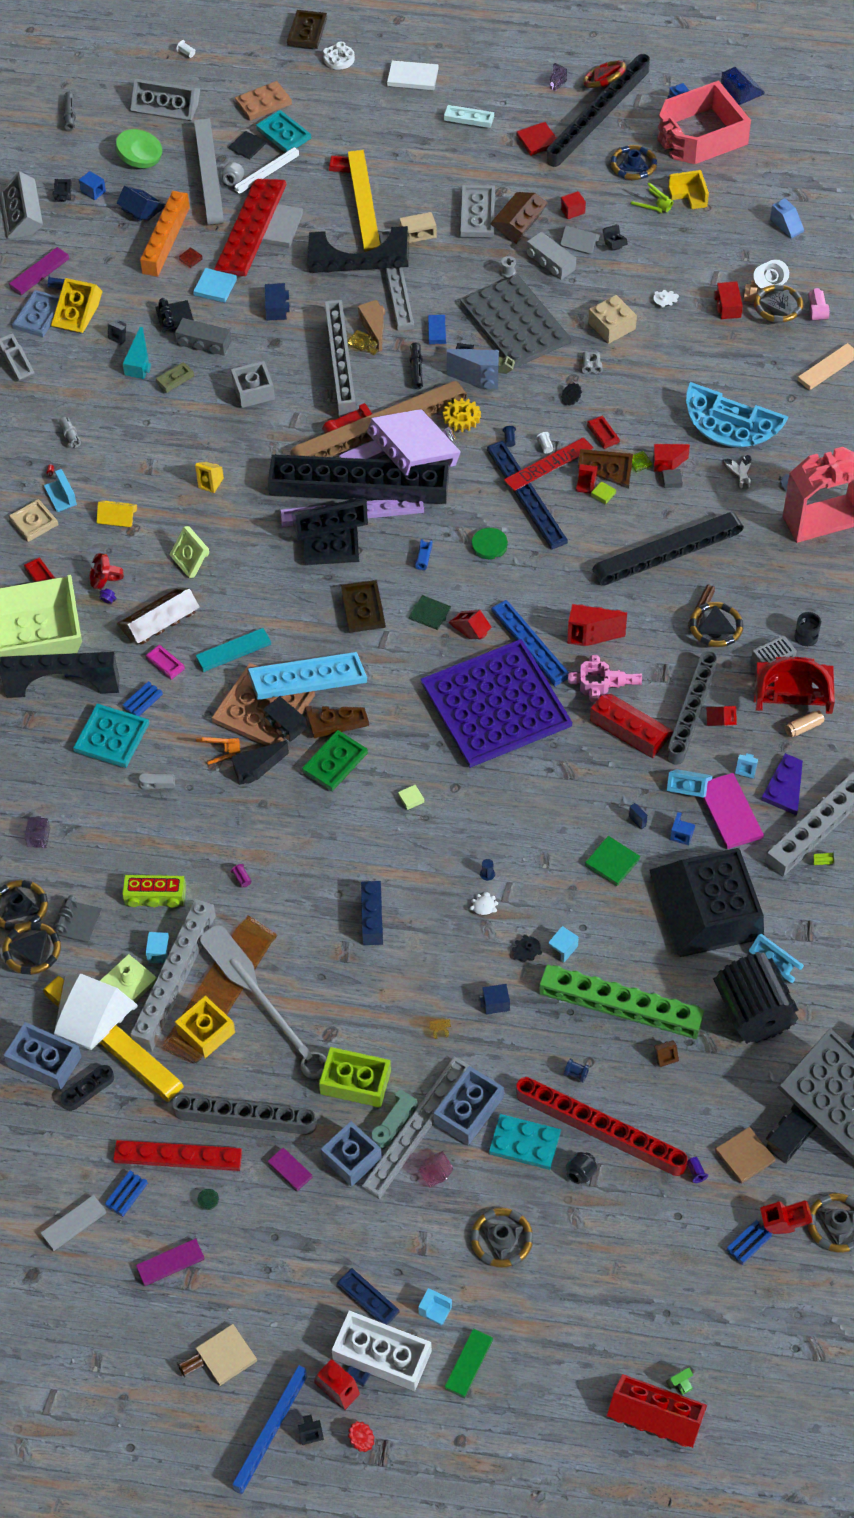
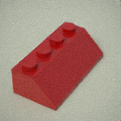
M613 694L602 695L590 710V721L652 759L674 732V730Z
M622 1374L613 1393L607 1416L618 1423H627L634 1426L637 1430H646L654 1433L659 1438H667L683 1447L689 1446L693 1448L707 1405Z

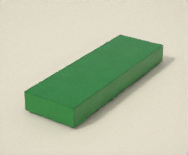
M473 1328L445 1385V1390L465 1399L493 1342V1337Z

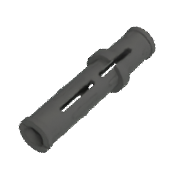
M69 91L64 94L65 112L63 119L65 120V129L72 131L75 128L76 114L74 112V94Z

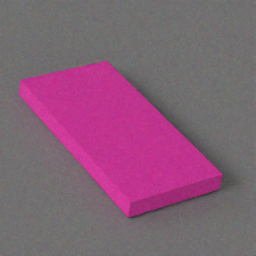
M734 773L708 781L706 797H702L726 848L730 849L762 839L764 834Z

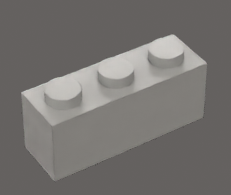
M543 232L527 241V254L561 280L576 270V257Z

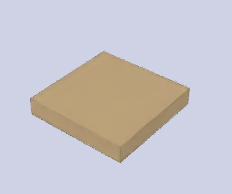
M39 499L8 516L12 524L28 542L58 525L56 518Z
M234 1324L196 1348V1351L219 1386L257 1362V1358Z

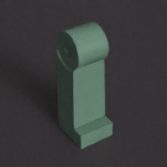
M401 1089L395 1094L396 1105L381 1126L375 1127L372 1131V1141L381 1149L387 1148L418 1107L417 1099Z

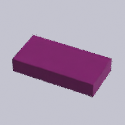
M285 1148L280 1149L268 1160V1164L297 1192L313 1178L312 1174Z

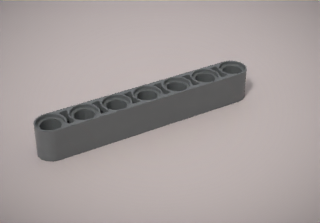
M703 652L695 669L669 743L667 758L674 765L683 763L715 673L717 656L714 652Z
M186 1094L177 1095L172 1101L175 1116L184 1121L305 1135L313 1133L316 1129L315 1114L311 1109ZM182 1105L187 1106L185 1109H178ZM201 1108H208L204 1112L199 1111ZM222 1110H228L226 1114H220ZM241 1113H249L247 1116H240ZM263 1115H269L267 1119L260 1118ZM284 1117H289V1118H291V1119L288 1120V1121H282V1120H281V1119L284 1118ZM303 1120H311L308 1124L302 1123Z

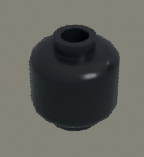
M577 1152L566 1164L567 1177L576 1184L587 1183L597 1171L595 1157L588 1152Z

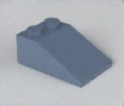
M447 349L448 376L480 389H498L499 350Z

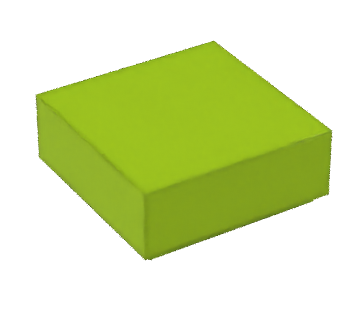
M601 481L591 492V497L606 505L616 494V489Z

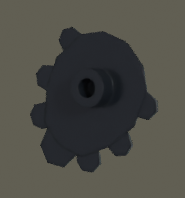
M526 934L522 936L523 939L516 940L515 944L517 947L512 948V951L515 952L513 954L514 959H521L522 962H526L528 958L533 961L537 954L542 955L539 941Z

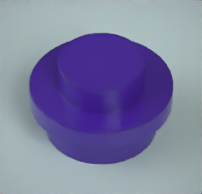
M101 589L99 592V599L107 604H112L117 599L114 596L115 593L110 589Z

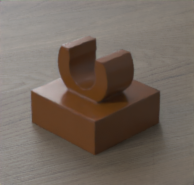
M674 1040L654 1046L659 1067L679 1061L677 1045Z

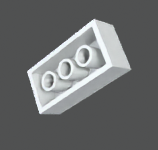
M352 1311L348 1312L332 1348L333 1360L368 1372L371 1375L412 1391L416 1390L432 1352L430 1341Z

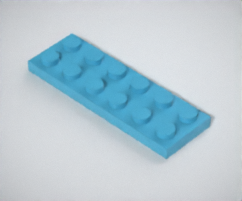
M357 652L248 668V675L257 700L367 683V676Z

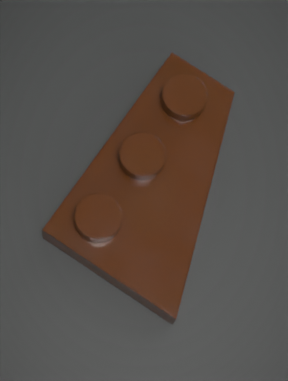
M580 449L578 468L580 464L597 466V476L629 489L633 454Z
M312 706L305 707L314 738L334 734L337 730L345 732L369 726L365 707H341L340 709H329V706H322V709H312Z

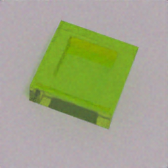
M644 451L633 454L632 467L636 473L652 467V462Z

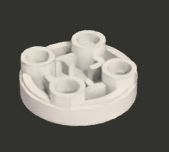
M338 42L336 45L323 50L324 63L331 69H346L354 63V51L346 46L344 42Z

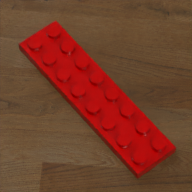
M256 179L253 182L214 270L237 276H247L287 185L285 180Z

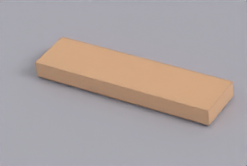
M848 343L798 376V381L808 390L813 389L854 361V348Z

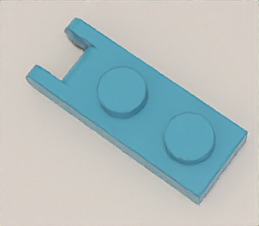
M762 934L758 935L749 949V952L755 954V952L765 953L768 959L773 958L782 976L791 983L795 981V978L790 974L793 967L795 966L800 970L804 967L802 963Z

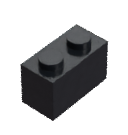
M281 696L263 709L264 722L269 727L272 726L276 729L282 738H286L290 742L307 729L306 718Z

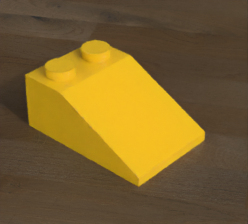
M65 278L51 326L83 333L98 308L103 291L96 284Z

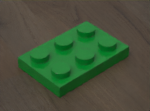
M337 730L304 765L302 773L333 792L368 754V749Z

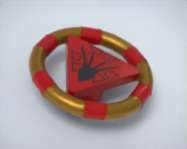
M619 60L603 63L584 76L583 84L588 88L607 87L611 82L623 75L626 70V64ZM594 76L595 82H590L589 80Z

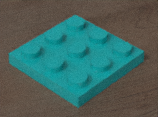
M97 703L73 747L74 752L127 768L150 724L149 719Z

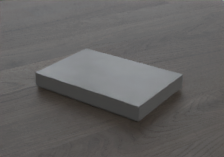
M278 204L262 239V243L290 247L302 218L303 208Z

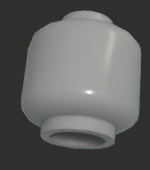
M236 162L228 163L221 172V179L228 186H235L244 177L243 167Z

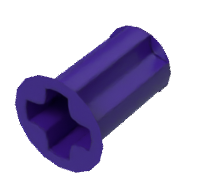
M698 1157L690 1158L687 1161L689 1170L694 1178V1183L703 1182L708 1178V1174L704 1172Z

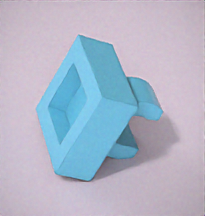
M746 753V756L740 754L735 774L754 779L758 759L754 758L752 754Z

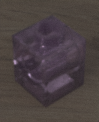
M41 816L28 817L24 836L27 847L47 848L51 829L48 818Z

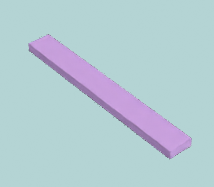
M397 500L367 501L368 518L424 513V506L421 501L419 503L398 502ZM319 506L280 510L282 527L293 526L292 513Z

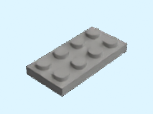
M462 185L461 237H494V227L490 223L494 219L495 186Z

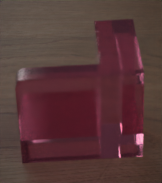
M441 1151L425 1159L418 1171L430 1188L447 1180L453 1170V1166L444 1152Z

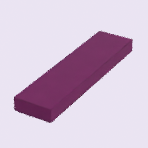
M56 247L9 283L10 288L23 295L69 260V255Z

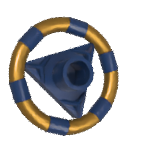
M626 145L613 153L610 165L612 170L624 179L641 180L647 178L656 170L657 158L650 149L644 146ZM628 152V156L617 166L618 156ZM641 153L651 159L650 168L642 159ZM625 171L641 172V173H638V174H630V173H627V172H625Z

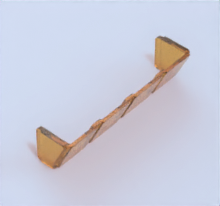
M247 915L237 926L231 937L252 962L255 971L269 946L276 939L277 934ZM214 962L182 1015L205 995L227 1015L243 987L231 982L216 962ZM176 1025L161 1047L163 1050L192 1064L199 1062L203 1057L202 1054L196 1051L177 1033Z

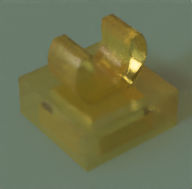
M449 1018L428 1020L429 1029L434 1030L433 1037L435 1039H438L437 1032L439 1030L445 1032L446 1038L449 1037V1031L446 1029L451 1027Z

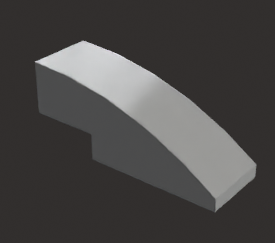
M12 333L0 338V351L16 378L20 381L35 375L14 334Z

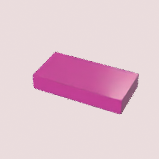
M160 644L146 654V659L171 680L185 669V666Z

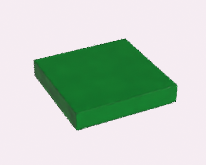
M607 836L585 862V866L618 886L640 860V855Z

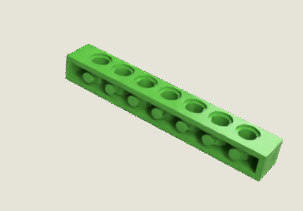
M547 964L540 983V995L696 1040L703 1021L705 1009L697 1005L684 1004L677 999L663 998L656 993L649 994L642 992L638 988H628L617 982H607L596 976L590 977L578 971L565 970L558 965L551 966ZM560 982H566L568 984L562 985L560 984ZM584 987L587 990H580L578 988ZM599 993H605L606 996H600ZM623 998L626 1001L621 1002L618 999ZM638 1004H644L646 1007H639ZM657 1010H664L665 1013H659ZM682 1015L686 1018L680 1019L677 1016Z

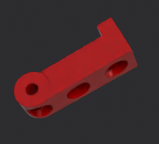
M363 403L359 405L358 410L338 419L327 421L322 426V430L326 434L370 416L372 412Z

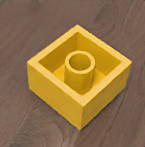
M206 995L175 1021L177 1033L204 1059L235 1033L234 1022Z

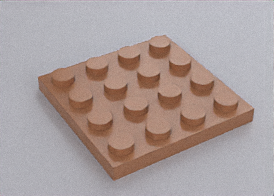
M249 663L212 716V722L265 746L285 741L286 738H282L276 729L272 726L269 727L264 722L263 709L278 697L257 700L248 675V668L258 666ZM315 691L281 697L299 713L303 714L306 710L305 707L314 698Z

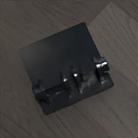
M161 298L158 302L159 306L155 307L162 332L177 329L182 318L194 320L188 300L169 304L168 300Z

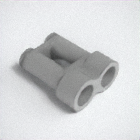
M583 352L582 372L585 374L591 372L600 374L603 371V366L600 362V352Z

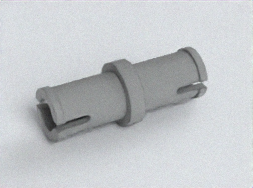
M62 417L59 420V424L63 429L64 437L68 439L71 447H79L81 440L77 435V429L72 425L69 417Z

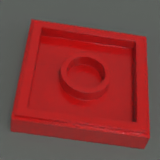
M546 122L519 130L516 133V136L530 156L546 151L557 139Z

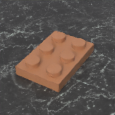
M278 81L235 97L237 105L250 121L292 105V99Z

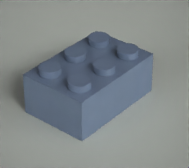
M24 1022L4 1054L7 1067L59 1090H62L82 1057L78 1045Z
M469 1066L433 1113L434 1124L469 1146L503 1100L504 1087Z

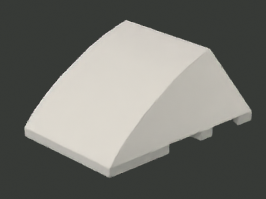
M81 973L65 976L54 1035L92 1050L109 1034V1031L117 1023H121L124 1017L131 1010L134 1011L138 1005L118 988Z

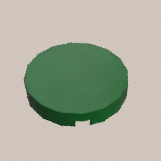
M483 528L477 531L472 538V549L482 559L492 560L495 557L503 556L507 551V537L497 528Z

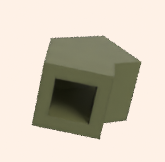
M508 356L504 358L499 357L498 373H509L513 370L515 361Z

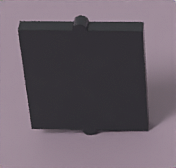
M244 131L228 148L237 153V155L250 160L267 142L257 135Z

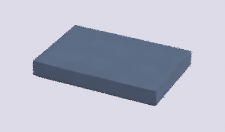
M34 290L13 322V329L44 337L52 324L59 297Z

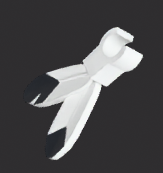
M750 455L743 457L740 466L731 459H725L724 461L725 466L739 477L740 488H743V483H747L748 487H750V478L747 476L752 460Z

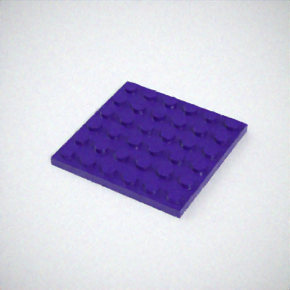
M522 639L421 678L423 688L469 768L572 727V720Z

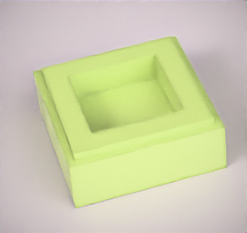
M416 785L398 792V796L407 810L424 803V798Z

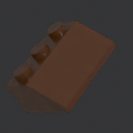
M516 192L490 224L517 244L542 214L548 202L536 193Z

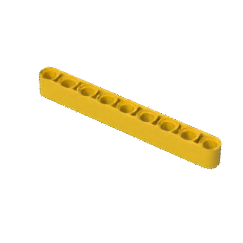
M57 976L43 989L47 998L58 1008L64 985V979L60 976ZM117 1025L99 1042L165 1101L169 1102L184 1088L181 1081Z

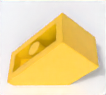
M209 462L196 463L198 488L215 493L224 479L222 467Z

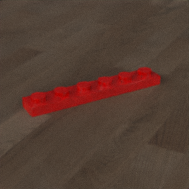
M116 1140L113 1160L114 1163L240 1171L242 1148Z

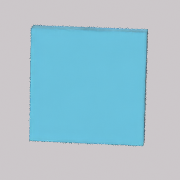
M205 268L193 291L194 296L225 303L237 280V275Z

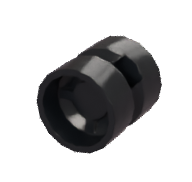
M804 612L799 615L794 636L798 644L808 647L813 646L818 641L821 618L817 614Z

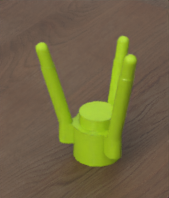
M647 183L650 187L648 190L658 198L656 202L658 207L631 201L632 205L655 210L659 213L663 211L669 212L674 203L673 200L669 199L668 196L664 195L651 183Z

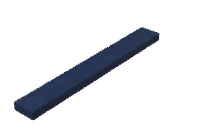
M503 441L487 446L488 453L505 479L522 470ZM528 483L515 490L514 493L551 550L568 544V539L532 484Z

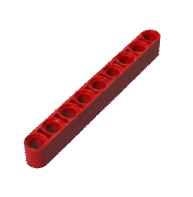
M523 1077L518 1080L516 1096L520 1102L671 1175L680 1176L685 1172L688 1159L682 1150L529 1077ZM528 1088L530 1091L523 1092L521 1089ZM547 1097L549 1100L542 1101L540 1098ZM566 1106L568 1109L560 1110L558 1107ZM584 1115L587 1118L579 1119L577 1116ZM603 1124L606 1127L598 1128L596 1125ZM622 1133L624 1137H617L615 1134ZM640 1142L643 1146L638 1147L634 1143ZM659 1151L663 1155L656 1156L653 1152ZM677 1160L680 1161L682 1164L675 1165L673 1161Z

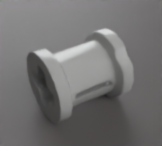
M511 256L502 258V277L508 279L515 276V258Z

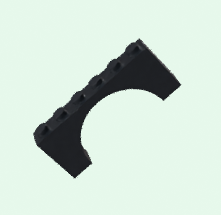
M408 226L391 227L388 238L380 246L363 253H346L337 250L328 242L325 231L309 232L307 256L309 273L409 267L410 237Z
M114 652L0 657V676L7 698L26 697V688L31 682L52 674H69L87 679L99 689L100 694L119 693L120 677Z

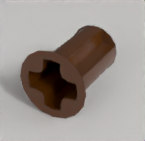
M196 1354L181 1363L177 1362V1365L185 1378V1375L202 1367L204 1363L200 1355Z

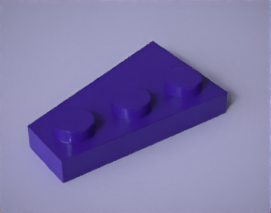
M785 753L761 801L797 815L803 760Z

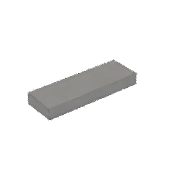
M92 1195L41 1232V1236L51 1249L55 1251L105 1215L106 1210L97 1198Z

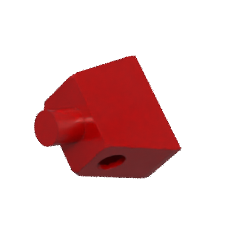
M332 1359L315 1377L314 1384L344 1410L360 1395L355 1379Z

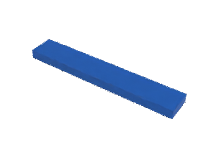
M507 600L491 608V612L516 641L523 640L540 670L554 686L568 679L569 672Z
M300 1365L297 1367L233 1482L235 1492L243 1494L307 1379L306 1368Z

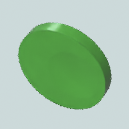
M130 129L123 131L117 137L115 150L120 159L125 163L137 168H149L155 166L160 161L162 146L159 140L152 134L143 130Z

